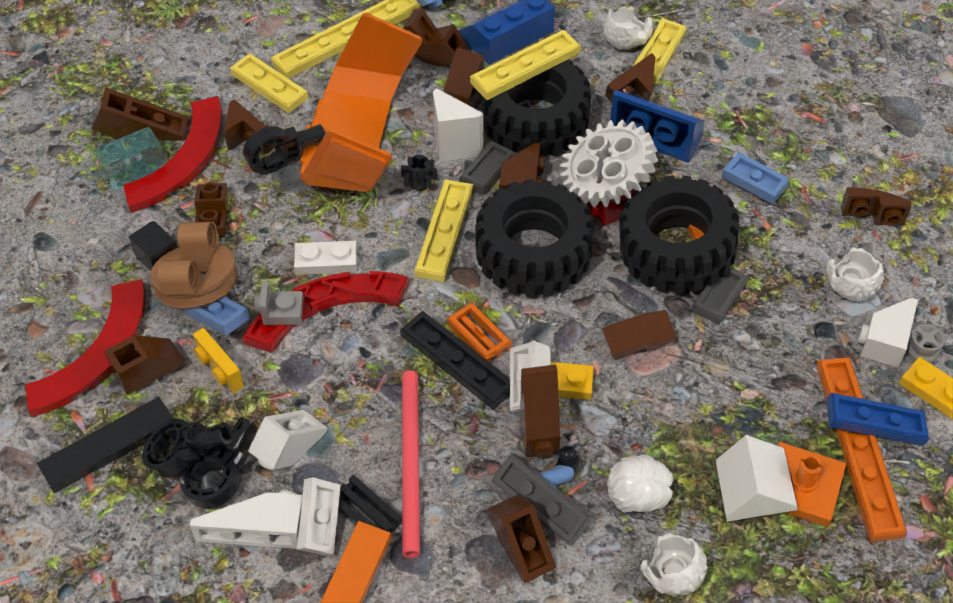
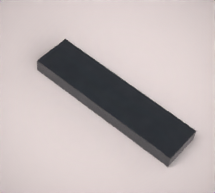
M424 311L420 312L400 329L401 337L492 410L496 409L510 396V379Z
M157 397L39 461L37 465L53 493H56L143 445L160 425L174 418L161 398Z

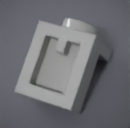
M262 281L261 293L255 294V311L261 312L263 325H302L303 291L271 292L269 281Z

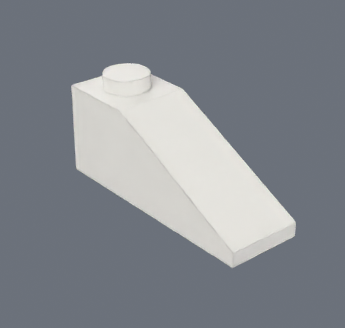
M292 491L267 492L193 518L190 522V528L196 542L297 549L302 495Z

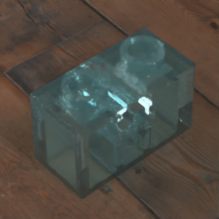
M150 127L94 149L102 173L113 191L123 188L124 184L153 173L166 164L161 144Z

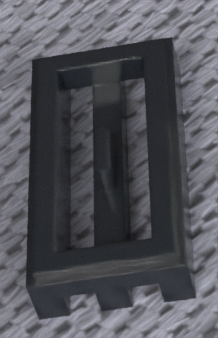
M355 475L349 478L347 485L343 483L340 486L338 511L355 526L358 521L368 523L343 501L345 498L349 499L382 530L392 533L402 524V517ZM353 491H357L365 500H367L374 508H376L383 516H385L390 521V523H387L379 514H377Z

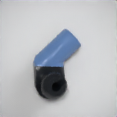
M564 446L559 449V458L555 468L540 472L542 476L555 486L571 481L579 466V456L576 449L572 446Z

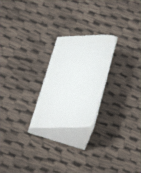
M532 341L510 348L511 412H520L521 369L550 365L549 346Z

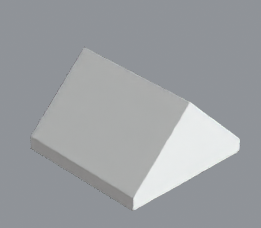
M436 88L433 91L434 132L439 161L476 158L483 151V113Z
M745 435L716 459L727 522L797 510L784 448Z

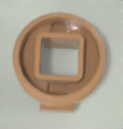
M214 222L180 223L177 231L179 247L162 256L154 264L150 273V280L155 289L156 297L162 303L177 309L204 307L220 300L231 291L238 278V269L230 249L218 244L219 235ZM200 272H206L204 278H202Z

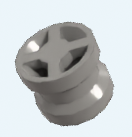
M921 324L913 330L911 339L908 341L906 353L914 362L921 357L932 364L938 358L940 350L945 344V336L936 326Z

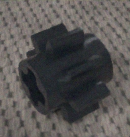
M424 155L408 157V166H401V177L404 178L405 187L410 186L413 190L423 191L431 188V180H438V172L435 168L434 160H429Z

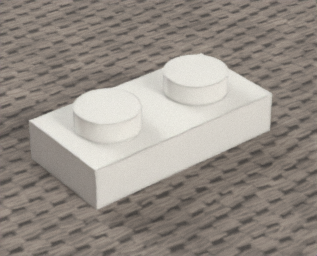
M356 241L295 243V275L357 272Z
M314 477L304 479L297 550L324 556L334 554L340 484Z

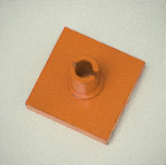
M779 442L778 446L784 448L797 504V510L784 513L829 527L847 463Z

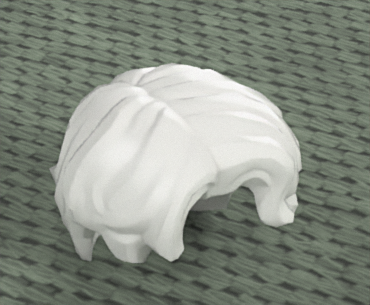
M622 6L616 12H613L611 8L602 25L603 33L606 40L613 47L619 50H629L647 43L653 31V19L647 17L643 23L635 16L633 7L627 9L625 6Z
M852 247L838 263L834 264L835 260L831 259L825 265L831 289L842 298H847L853 302L864 301L875 295L881 288L884 280L882 263L875 260L863 248L857 249Z
M642 454L640 456L634 455L621 458L610 469L611 472L607 482L609 497L616 507L624 513L631 511L645 513L662 509L672 498L673 491L669 488L674 478L672 472L663 463L649 455Z
M671 533L658 536L651 562L648 563L647 560H643L640 565L643 575L657 592L672 596H684L693 593L701 586L708 568L706 555L694 539H687Z

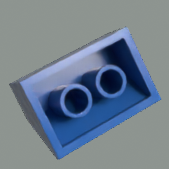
M517 0L458 31L466 43L477 54L483 55L484 61L490 65L554 31L555 6L548 0Z
M615 90L613 93L610 120H612L614 126H617L621 120H624L626 126L631 122H634L637 128L643 126L645 132H649L657 152L689 163L701 141L705 120L625 92Z

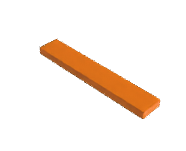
M850 357L818 360L816 369L825 398L830 393H836L863 399ZM835 428L869 541L905 538L907 531L876 436Z

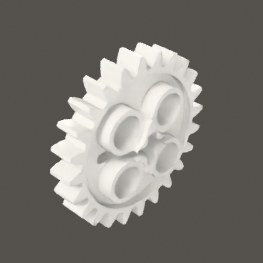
M610 120L606 128H603L599 123L597 124V131L592 132L590 129H586L587 136L585 138L577 136L576 138L579 143L568 146L571 153L563 154L565 163L560 164V168L563 171L560 177L563 180L564 186L568 188L569 193L574 192L581 198V203L584 202L586 204L590 201L591 205L596 207L599 201H602L604 207H607L611 199H614L619 204L620 196L622 195L630 199V191L632 189L641 191L639 183L650 181L647 173L655 172L653 163L658 162L655 155L657 149L649 132L646 133L643 126L637 128L634 122L626 126L624 120H621L617 126H614L612 120Z

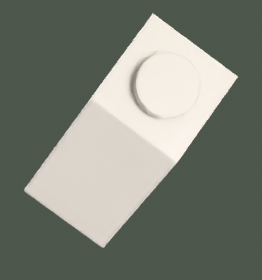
M910 298L873 313L869 325L863 324L857 341L863 344L860 357L899 368L907 350L918 299Z
M305 410L266 416L248 452L258 459L260 465L270 470L293 466L326 433L328 428Z

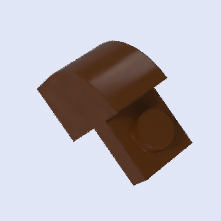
M422 7L414 9L403 26L405 30L422 37V43L414 56L425 63L436 66L450 65L457 48L466 49L468 45L454 24L436 28Z

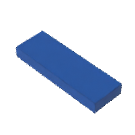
M830 393L826 398L829 427L918 445H924L929 440L925 411L836 393Z

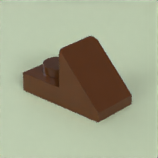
M653 53L607 85L605 96L611 103L615 90L632 94L635 89L641 98L650 100L656 58Z
M235 99L229 103L224 128L228 150H232L239 144L247 141L255 132L266 128L262 122ZM263 144L261 153L265 155L272 151L273 144L267 147Z

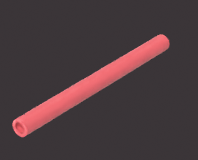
M405 371L402 374V555L405 558H417L420 556L418 373L415 371Z

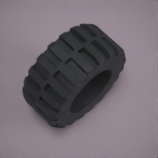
M568 59L489 100H486L481 95V112L483 113V125L486 134L492 138L493 142L516 153L534 143H540V156L546 157L548 154H552V156L561 154L562 149L568 150L569 145H575L578 142L576 137H583L585 130L588 128L591 103V89L588 78L583 75L584 72L577 65L573 66V62ZM526 100H543L553 104V106L532 109L523 107L518 103Z
M667 176L663 181L658 182L656 179L647 183L646 188L642 186L641 191L636 190L633 193V197L631 196L630 199H627L619 218L621 258L634 278L638 279L641 277L642 284L648 287L656 286L657 291L667 293V290L675 291V294H684L685 290L697 292L703 290L704 285H709L710 287L719 281V276L723 278L730 271V266L735 263L737 257L740 225L739 214L731 198L728 195L723 196V191L716 185L711 187L708 181L700 178L698 181L692 180L691 176H682V178L675 179L674 176ZM689 224L704 233L700 238L685 243L668 242L654 235L664 228L672 226L689 227Z
M529 179L521 184H518L516 181L508 184L506 189L501 187L493 193V198L488 197L484 201L482 209L478 211L476 217V259L478 265L482 267V272L486 278H493L494 285L500 289L506 287L508 288V293L517 296L518 293L526 294V297L535 298V295L543 294V297L552 296L553 292L557 290L561 293L570 288V283L574 285L582 278V274L587 271L590 265V258L592 257L594 221L588 206L584 202L581 203V198L574 192L569 193L567 187L558 184V186L551 185L552 182L542 180L541 183L534 182V179ZM536 229L546 231L559 240L544 247H528L516 243L510 237L520 231Z

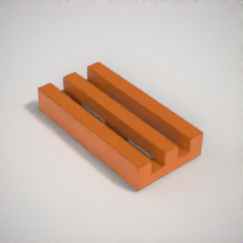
M472 302L447 318V325L473 351L489 363L492 362V358L502 356V351L506 350L508 352L512 348V342ZM469 313L499 344L495 345L484 334V331L466 315Z

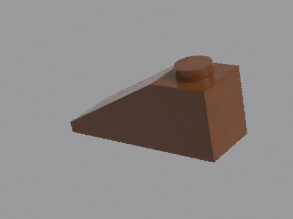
M105 87L96 107L91 129L118 139L183 141L189 117Z
M556 365L521 369L519 424L526 458H547L553 454H558L560 416Z

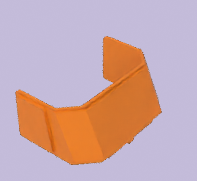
M369 13L362 14L336 62L323 98L318 101L311 125L307 124L305 128L308 129L321 124L326 134L320 144L303 149L299 164H302L299 177L300 180L304 181V185L362 192L372 191L392 159L391 153L379 148L390 104L403 73L422 43V37Z

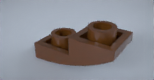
M209 182L198 184L194 201L196 208L195 222H214L219 238L226 237L227 183Z
M847 187L840 207L842 216H872L874 225L895 226L905 224L912 205L911 201L891 193L866 188Z
M666 310L635 316L602 328L612 357L615 360L644 348L649 352L678 340Z

